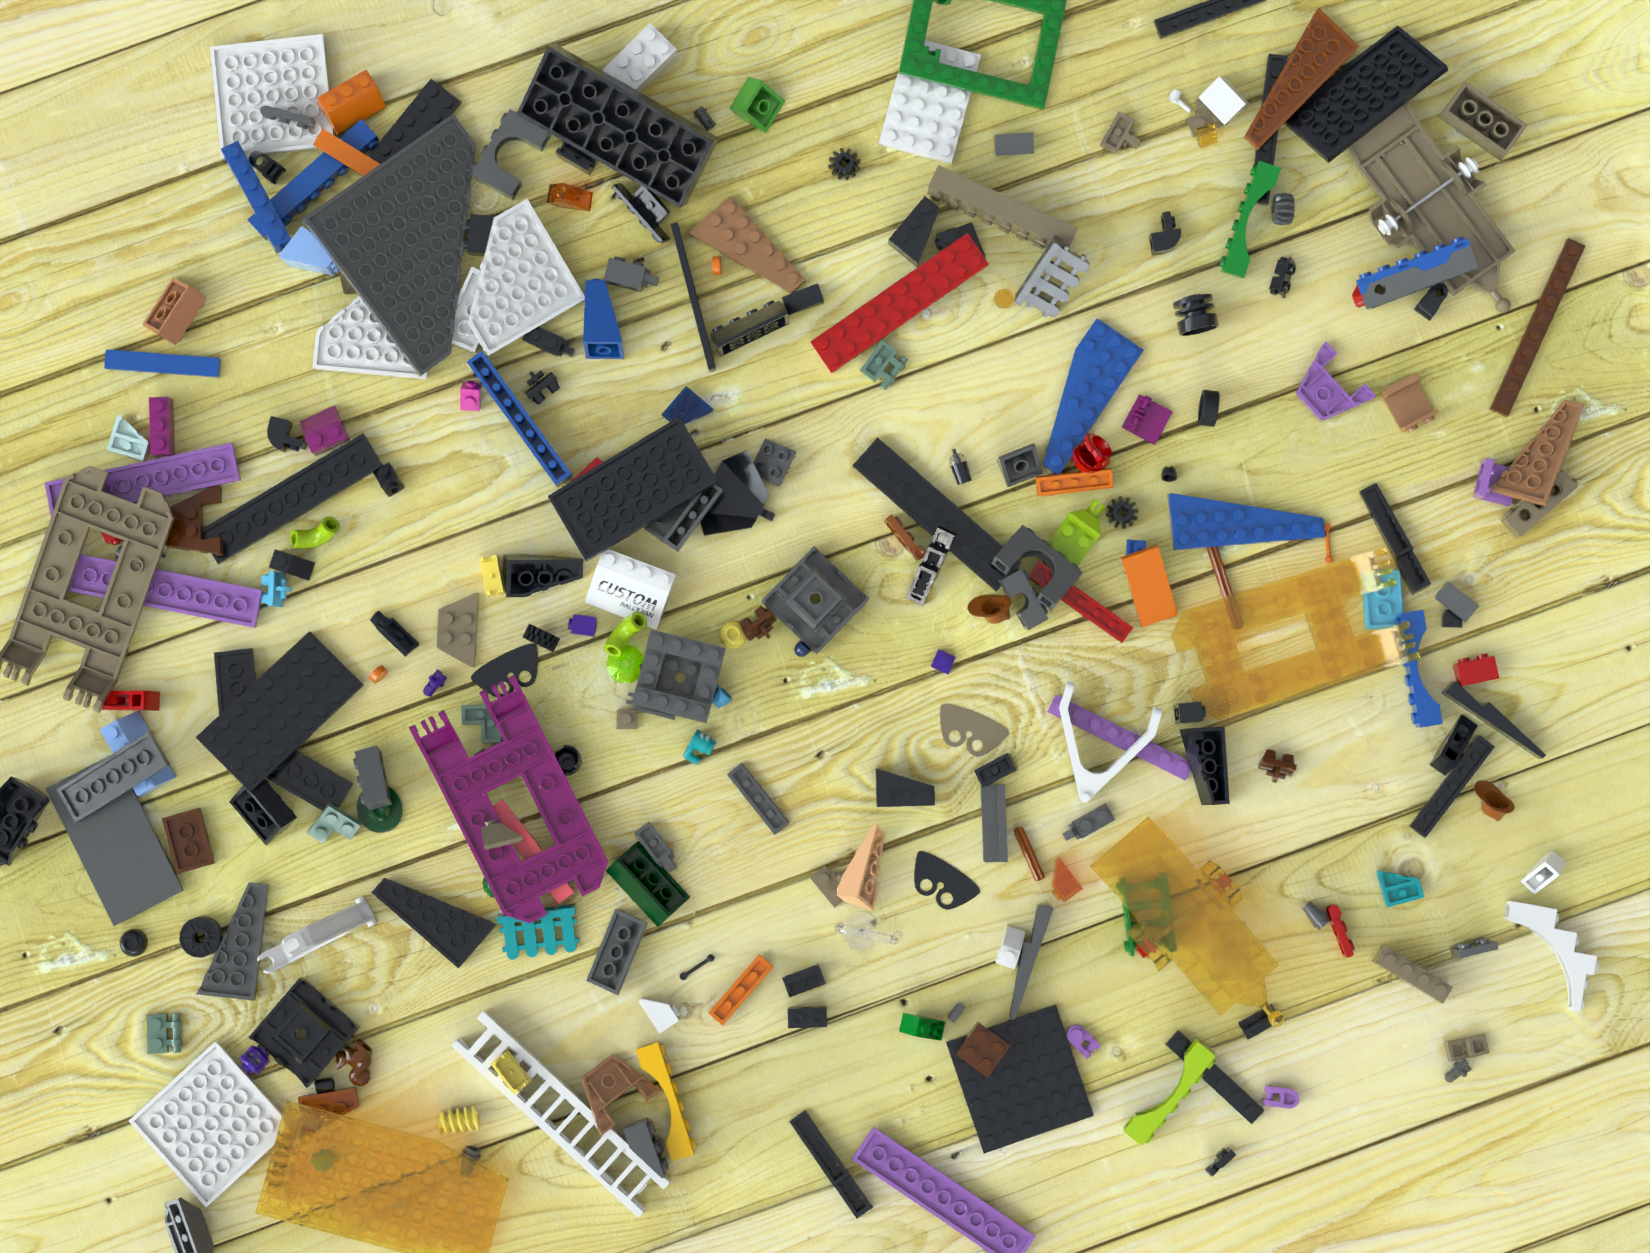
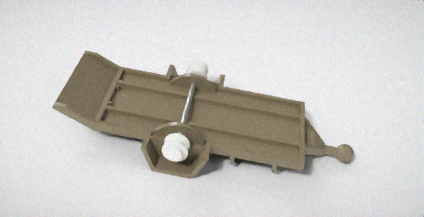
M1407 102L1346 149L1358 171L1380 199L1379 202L1369 208L1370 221L1386 243L1395 248H1399L1411 240L1419 252L1426 250L1427 253L1434 251L1433 247L1441 244H1445V246L1453 244L1452 240L1462 236L1464 239L1468 238L1479 269L1442 283L1447 287L1452 296L1467 286L1490 294L1496 301L1495 307L1497 311L1505 313L1510 310L1511 302L1507 298H1502L1496 290L1500 262L1513 254L1515 249L1474 196L1476 192L1487 185L1484 181L1476 180L1471 173L1477 174L1479 165L1475 159H1470L1469 157H1466V163H1463L1458 145L1443 155L1419 123L1410 104Z

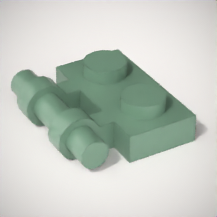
M882 340L860 369V372L874 382L881 377L884 381L880 387L886 390L889 385L895 382L894 378L897 374L903 371L908 359L903 355L899 360L895 359L894 356L898 351ZM891 363L894 367L887 374L884 370Z
M180 1013L172 1014V1021H168V1014L146 1015L147 1053H169V1045H173V1053H180L181 1045H183V1039L180 1038V1027H182ZM168 1028H172L173 1039H168Z

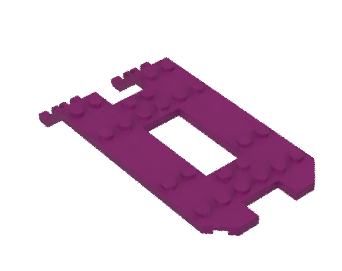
M512 675L509 677V681L515 691L508 694L504 682L500 681L498 683L505 696L501 697L495 684L491 686V689L496 695L497 700L490 702L486 690L479 692L504 741L469 758L444 710L440 711L438 715L443 720L445 726L438 729L434 717L430 716L428 719L434 729L433 732L430 731L425 719L421 721V725L427 735L420 737L416 725L410 726L409 729L424 755L503 915L532 923L547 915L539 897L574 879L582 897L600 888L608 860L516 677ZM522 776L556 844L521 862L513 844L485 850L481 827L485 826L484 822L496 820V823H502L487 793Z

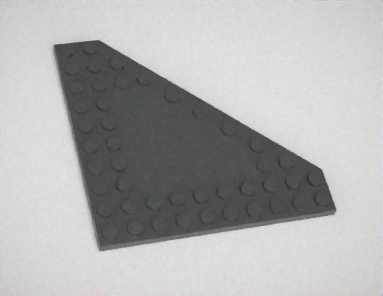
M454 114L302 219L419 377L449 356L452 350L451 343L455 325L457 293L460 283L464 235L468 217L467 210L471 192V168L474 164V153L476 151V144Z

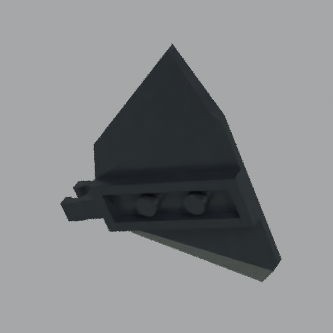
M745 450L722 460L715 473V477L719 482L716 485L724 491L700 522L704 536L752 528L759 516L772 522L775 513L763 509L769 493L748 451Z

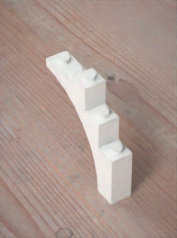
M1506 901L1504 920L1518 923L1532 930L1554 951L1562 965L1567 981V1010L1580 1012L1585 1003L1583 992L1588 985L1586 974L1594 975L1598 970L1599 962L1597 956L1574 952L1579 943L1576 932L1554 929L1559 920L1557 909Z

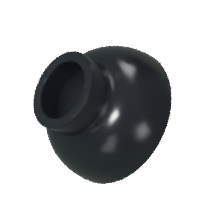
M139 929L127 930L120 938V948L128 956H140L147 949V936Z

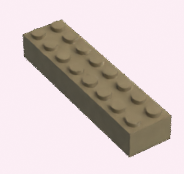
M938 165L928 187L927 194L930 195L932 200L946 202L948 207L955 210L959 208L965 211L964 214L972 218L975 216L979 217L983 223L987 225L994 224L1005 233L1012 232L1022 241L1029 240L1034 242L1033 245L1040 249L1046 248L1054 235L1062 238L1061 246L1064 247L1065 244L1070 246L1078 229Z

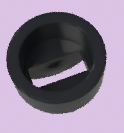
M1165 466L1161 473L1162 480L1165 482L1175 481L1177 479L1176 469L1173 466Z

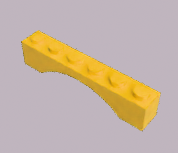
M657 1041L637 1048L636 1052L641 1068L659 1082L669 1101L671 1126L666 1146L671 1161L694 1155V1149H697L694 1137L690 1138L688 1131L691 1130L688 1119L683 1117L682 1112L685 1111L682 1100L678 1101L676 1093H679L676 1081L672 1082L670 1076L673 1074L670 1063L666 1064L664 1056L667 1055L664 1044L660 1045V1042Z

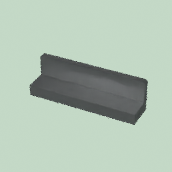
M1005 784L988 785L983 788L981 786L983 861L1008 862Z

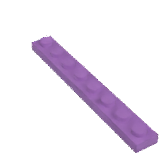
M1055 695L1047 712L1061 719L1059 705L1062 697ZM1072 702L1069 703L1068 712L1072 725L1124 751L1141 737ZM1151 741L1135 755L1183 780L1187 779L1191 771L1187 759Z

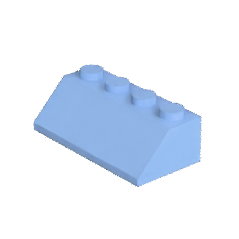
M136 711L115 720L100 729L111 751L115 753L150 731L140 712ZM169 765L133 789L137 796L143 797L176 778V775Z

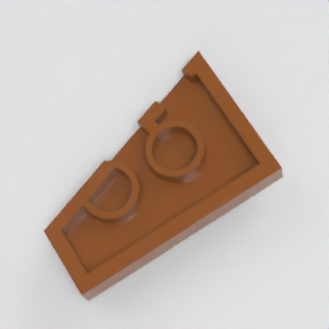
M351 1087L299 1096L298 1104L304 1136L358 1108L360 1105L357 1088Z

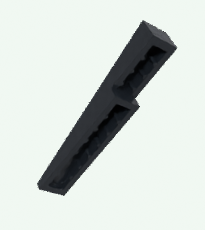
M1377 483L1359 491L1411 594L1414 595L1430 587L1431 582L1415 556L1414 548Z
M1456 681L1451 682L1442 691L1441 694L1536 758L1543 759L1546 756L1542 750L1490 702L1481 705Z
M806 1110L789 1121L856 1219L873 1208L872 1204Z

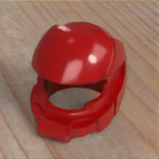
M1088 433L1084 437V443L1076 445L1077 447L1073 450L1072 460L1075 466L1083 473H1095L1110 464L1109 458L1112 455V450L1109 444L1102 437L1094 433Z

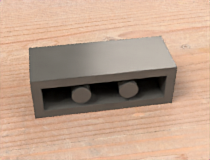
M373 746L355 751L356 758L353 759L355 769L359 771L357 783L359 787H362L363 793L360 794L362 805H366L369 810L392 805L383 756L379 747Z

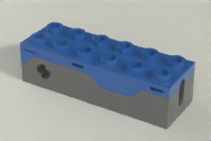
M1462 236L1452 240L1453 244L1445 246V244L1435 246L1433 247L1434 251L1427 253L1426 250L1419 252L1411 260H1408V258L1396 261L1397 265L1390 267V265L1378 268L1377 273L1367 272L1359 275L1360 279L1356 280L1357 285L1352 293L1356 307L1365 306L1367 310L1479 269L1468 238L1464 239ZM1380 285L1386 288V292L1383 295L1377 293V288Z

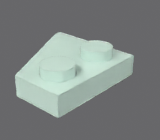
M117 415L107 450L145 461L150 442L122 416Z

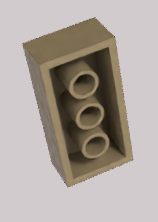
M1466 81L1460 86L1438 117L1500 161L1507 155L1527 127L1525 122Z

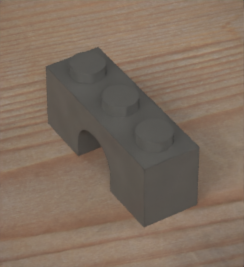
M1016 568L1007 575L1000 577L998 581L1006 596L1012 597L1017 593H1021L1024 596V607L1015 613L1023 628L1030 630L1048 620L1046 615L1048 611L1043 604L1036 600L1039 594L1035 587L1030 586L1028 582L1030 577L1027 572Z

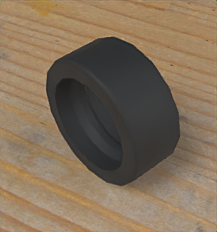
M1202 391L1198 410V425L1215 426L1219 410V391Z

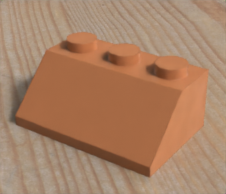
M173 277L142 325L176 345L183 338L185 330L192 324L194 316L203 307L207 297Z

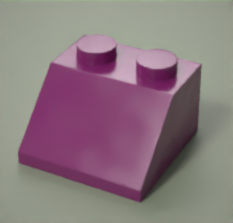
M335 405L300 421L304 437L315 456L351 440Z

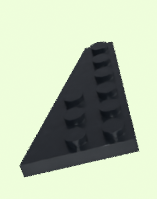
M383 878L371 892L457 968L463 965L497 925L494 922L388 878Z

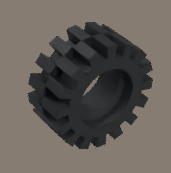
M531 624L528 625L523 635L524 639L551 652H554L560 638Z

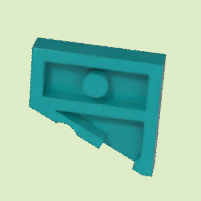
M1376 871L1386 907L1424 898L1419 878Z

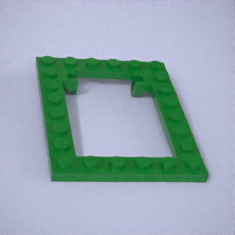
M913 0L898 74L1041 110L1045 109L1067 0H988L1043 14L1029 85L939 63L941 50L929 51V46L924 45L933 0ZM934 0L936 4L940 5L951 4V0Z

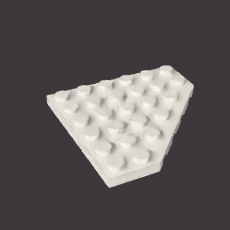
M528 199L493 219L468 319L470 328L487 356L585 299L583 292Z
M360 296L354 299L345 309H342L333 316L328 323L316 330L313 369L416 379L428 378V371L419 377Z

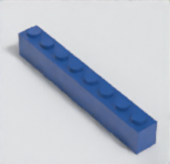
M362 119L339 138L363 154L368 150H373L379 141L375 133ZM323 152L270 200L284 226H287L292 221V217L295 214L303 212L311 200L315 201L321 195L320 192L325 188H330L335 183L337 177L345 175L349 171V167ZM254 213L247 220L267 240L268 238Z
M483 351L467 361L468 365L554 484L560 487L573 476Z

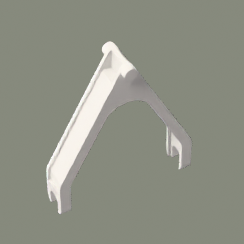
M1067 681L1059 710L1078 795L1083 803H1087L1155 737L1163 709L1153 708L1147 731L1109 768L1101 772H1091L1080 764L1068 712L1075 684Z
M364 896L356 899L355 905L287 935L282 939L281 944L260 954L257 958L258 961L269 957L273 962L272 966L263 970V972L266 974L274 972L365 924L368 927L377 924Z

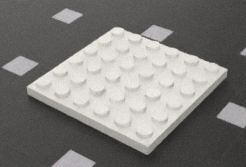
M323 34L210 47L222 159L225 158L221 148L236 141H239L246 156L249 157L254 151H260L267 155L318 149L313 146V143L322 128L334 135V129L317 105V97L330 90ZM267 105L310 117L315 120V127H308L306 130L297 127V123L294 122L285 124L279 122V118L270 120L260 114V109L262 106Z
M215 1041L129 1120L131 1125L205 1207H208L294 1128L291 1122L218 1041Z

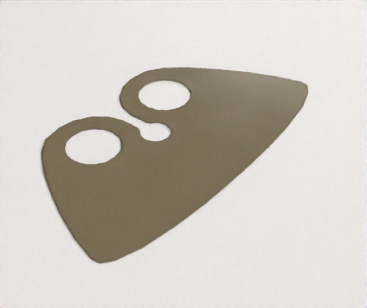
M942 704L940 707L941 731L946 744L953 747L962 745L966 739L965 733L971 731L972 736L968 738L966 747L973 756L979 757L989 753L1009 734L1008 730L1002 725L971 710L951 704ZM953 730L958 731L961 735L960 740L955 743L951 742L948 737L949 733ZM974 740L982 741L983 749L980 752L972 750L971 743Z

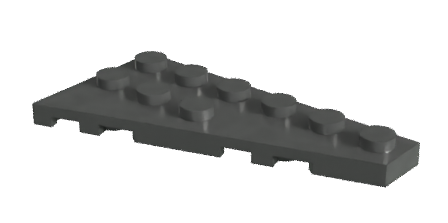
M248 883L239 906L230 921V925L196 994L255 1000L260 961L257 958L261 954L269 884Z

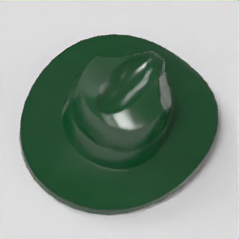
M389 787L392 805L369 810L366 805H362L359 796L357 802L359 820L372 832L385 833L391 831L401 820L403 809L401 799L391 787Z

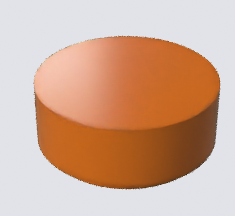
M721 256L712 257L714 275H722Z
M381 665L373 670L369 679L376 684L387 675L388 670Z

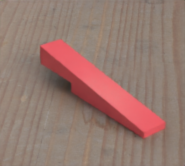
M503 799L493 805L502 824L525 838V841L513 844L524 860L544 851ZM568 882L550 891V894L558 904L574 893V889Z

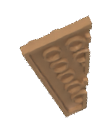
M731 196L688 232V235L702 241L707 246L714 248L721 254L754 271V273L766 278L789 293H793L806 282Z
M1564 400L1551 415L1550 420L1539 429L1538 434L1528 442L1513 460L1510 467L1491 486L1490 492L1547 506L1584 409V404Z

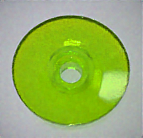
M626 645L621 656L614 657L609 655L607 658L609 675L620 683L627 684L639 679L640 664L643 663L644 659L642 653L635 647ZM624 660H627L629 662V665L626 668L622 667V662Z

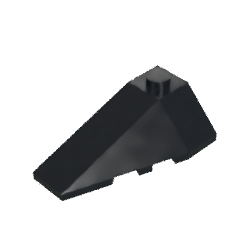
M524 554L503 555V578L506 597H528L533 593L548 590V588L559 584L563 585L583 578V558Z

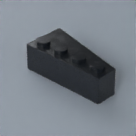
M1225 727L1179 729L1201 805L1230 804Z

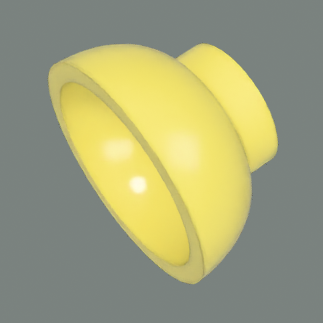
M736 621L725 623L719 633L722 644L730 649L741 647L747 637L742 632L741 624Z

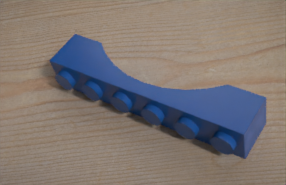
M239 141L221 148L223 157L247 197L275 253L281 252L291 240V237Z
M1424 610L1397 614L1395 625L1400 631L1398 643L1399 647L1403 649L1404 656L1401 657L1403 667H1406L1405 684L1409 686L1410 690L1408 702L1413 708V713H1411L1412 723L1415 724L1416 728L1443 724L1440 705L1426 691L1418 671V648L1422 636L1427 629Z

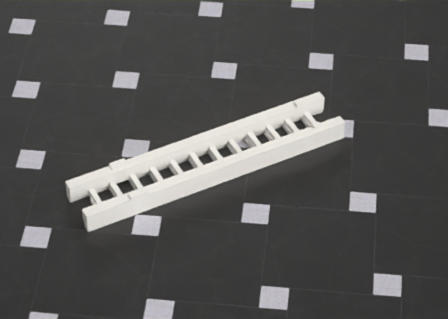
M486 1010L482 1011L477 1019L488 1029L472 1047L461 1037L452 1044V1047L634 1215L639 1217L646 1207L634 1196L647 1186V1181L650 1178L663 1189L671 1180L667 1176L661 1178L629 1148L627 1139L614 1127L607 1131L588 1153L581 1149L577 1142L593 1125L597 1128L590 1105ZM495 1034L502 1042L485 1060L477 1052ZM508 1047L516 1054L514 1058L518 1063L523 1060L531 1067L527 1072L530 1079L538 1074L545 1080L529 1100L520 1091L514 1095L491 1066V1063L500 1057ZM551 1086L561 1096L543 1114L534 1103ZM566 1099L575 1109L558 1127L548 1116ZM580 1112L590 1122L572 1140L562 1130ZM608 1138L618 1149L601 1167L591 1156ZM623 1152L632 1162L615 1180L605 1170ZM637 1165L647 1175L629 1193L620 1182Z

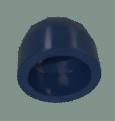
M800 640L795 645L794 651L797 656L805 657L810 653L811 649Z

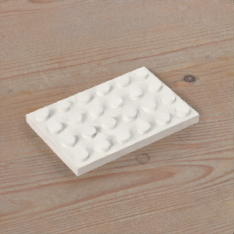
M925 40L924 45L929 46V51L941 50L939 63L977 72L981 58L980 54ZM897 74L878 145L952 164L971 92Z

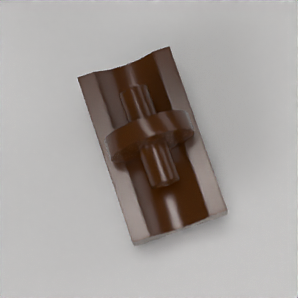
M760 606L754 612L758 617L757 620L752 623L747 617L740 622L743 628L742 632L751 641L755 637L761 639L764 635L767 639L771 638L768 632L773 629L771 624L777 619L770 610L767 611L764 607Z
M1267 749L1258 764V769L1267 770L1266 775L1272 776V782L1274 783L1277 782L1278 778L1285 779L1286 775L1292 777L1297 767L1294 764V755L1284 754L1282 761L1275 759L1276 752L1274 750Z

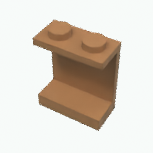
M1417 372L1380 392L1401 433L1406 430L1408 433L1419 428L1417 424L1423 421L1427 424L1435 419L1434 415L1439 413L1437 409L1433 411L1418 383V380L1421 378Z

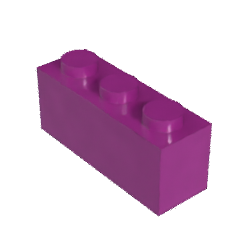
M149 397L150 455L154 457L175 455L173 399L169 397Z

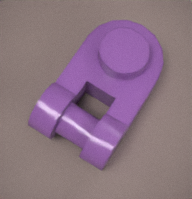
M1072 1025L1068 1028L1066 1033L1067 1039L1087 1060L1095 1049L1098 1050L1101 1047L1080 1025ZM1085 1040L1090 1043L1086 1048L1081 1045Z
M1265 1085L1266 1099H1263V1105L1290 1109L1299 1104L1300 1098L1295 1090ZM1274 1093H1279V1101L1273 1100Z

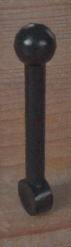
M709 954L707 959L686 973H681L680 979L686 980L688 975L706 963L714 961V955Z

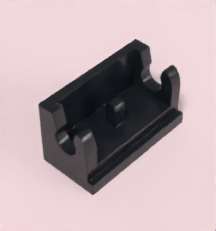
M562 141V147L556 150L557 157L590 176L599 161Z
M819 964L782 977L789 997L826 984Z

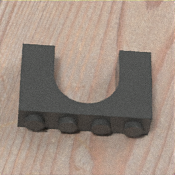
M510 109L508 113L503 114L500 120L501 125L493 131L490 137L492 139L491 142L482 149V157L479 162L476 161L473 164L471 174L474 179L513 200L522 183L519 179L498 166L497 154L500 148L507 142L517 140L542 152L551 135L546 130Z
M1022 525L996 554L991 564L1007 575L1025 557H1037L1046 562L1051 570L1052 577L1036 600L1052 611L1079 580L1083 572L1076 564L1069 562L1061 552L1055 551L1050 547L1047 541L1041 540L1036 536L1032 529Z

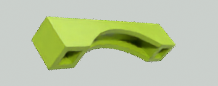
M1196 1038L1184 1052L1182 1075L1173 1092L1155 1107L1135 1112L1123 1127L1124 1132L1141 1146L1145 1142L1148 1144L1153 1139V1132L1157 1127L1160 1129L1166 1123V1116L1176 1111L1180 1099H1185L1191 1092L1190 1087L1194 1083H1199L1204 1076L1202 1074L1203 1071L1213 1066L1216 1061L1214 1059L1216 1057L1215 1052Z

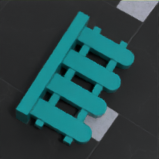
M576 904L544 907L547 915L537 919H541L539 923H527L499 913L497 921L498 925L503 924V927L499 929L500 933H504L506 945L502 947V951L507 952V957L511 960H515L518 957L519 950H526L527 956L535 957L538 953V948L545 947V951L549 955L556 953L558 945H564L565 950L569 953L574 952L576 943H580L579 937L575 938L574 924H577V918L572 916L576 914ZM560 917L561 920L554 921L553 918ZM522 922V925H515V923ZM554 926H562L563 939L556 940ZM542 928L544 942H537L535 929ZM523 930L525 944L518 945L516 931Z

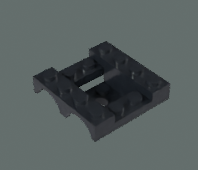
M301 977L252 1032L249 1038L265 1048L279 1065L290 1070L308 1088L361 1027L306 979ZM299 1028L304 1029L306 1032L304 1039H298L296 1036V1031Z

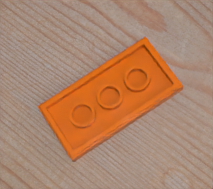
M1158 545L1121 557L1141 627L1178 615Z

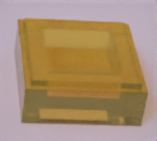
M1213 123L1195 129L1200 148L1218 142L1216 128Z

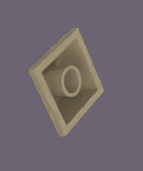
M496 820L484 822L485 826L481 827L485 850L525 841L522 835L500 822L496 823Z

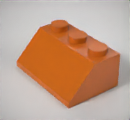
M367 69L317 97V105L337 136L352 128L361 119L364 121L386 108L379 89Z

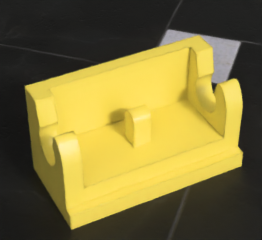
M495 554L491 555V557L480 558L486 596L492 597L505 594L499 556Z
M509 1050L491 1063L492 1067L514 1095L532 1081Z

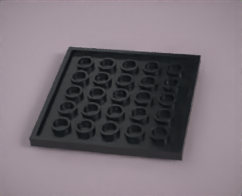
M1056 1004L1015 1018V1020L1011 1019L987 1027L1010 1044V1048L988 1078L955 1053L967 1035L946 1042L983 1153L1094 1116Z

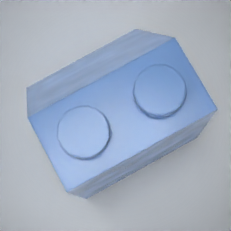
M303 226L299 228L278 255L285 264L291 267L328 275L340 272L315 236Z

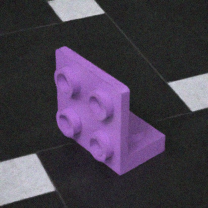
M1485 458L1482 460L1473 498L1511 506L1513 497L1490 492L1491 486L1499 480L1501 474L1509 467L1494 463V459Z

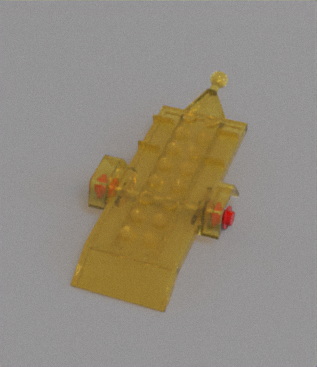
M1147 817L1090 866L1139 921L1126 934L1136 941L1138 947L1136 951L1143 959L1145 957L1151 959L1158 971L1173 961L1219 1016L1236 1003L1262 1008L1269 1016L1268 1020L1272 1026L1278 1027L1283 1024V1014L1279 1011H1274L1268 1004L1265 977L1279 964L1270 955L1267 948L1244 925L1245 923L1231 910L1243 899L1240 889L1219 865L1209 860L1197 870L1173 841Z

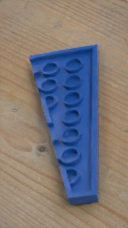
M1174 493L1168 494L1174 551L1325 537L1324 520L1321 517Z

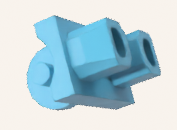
M269 571V574L262 575L261 583L268 586V593H262L261 603L273 607H283V599H286V592H292V587H286L287 580H284V573Z

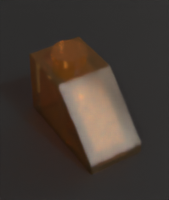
M566 183L549 184L547 203L560 208L590 211L593 192Z
M1056 858L1051 884L1053 891L1051 893L1057 901L1062 900V902H1066L1083 888L1061 858Z

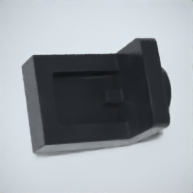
M390 463L373 472L388 497L405 488Z

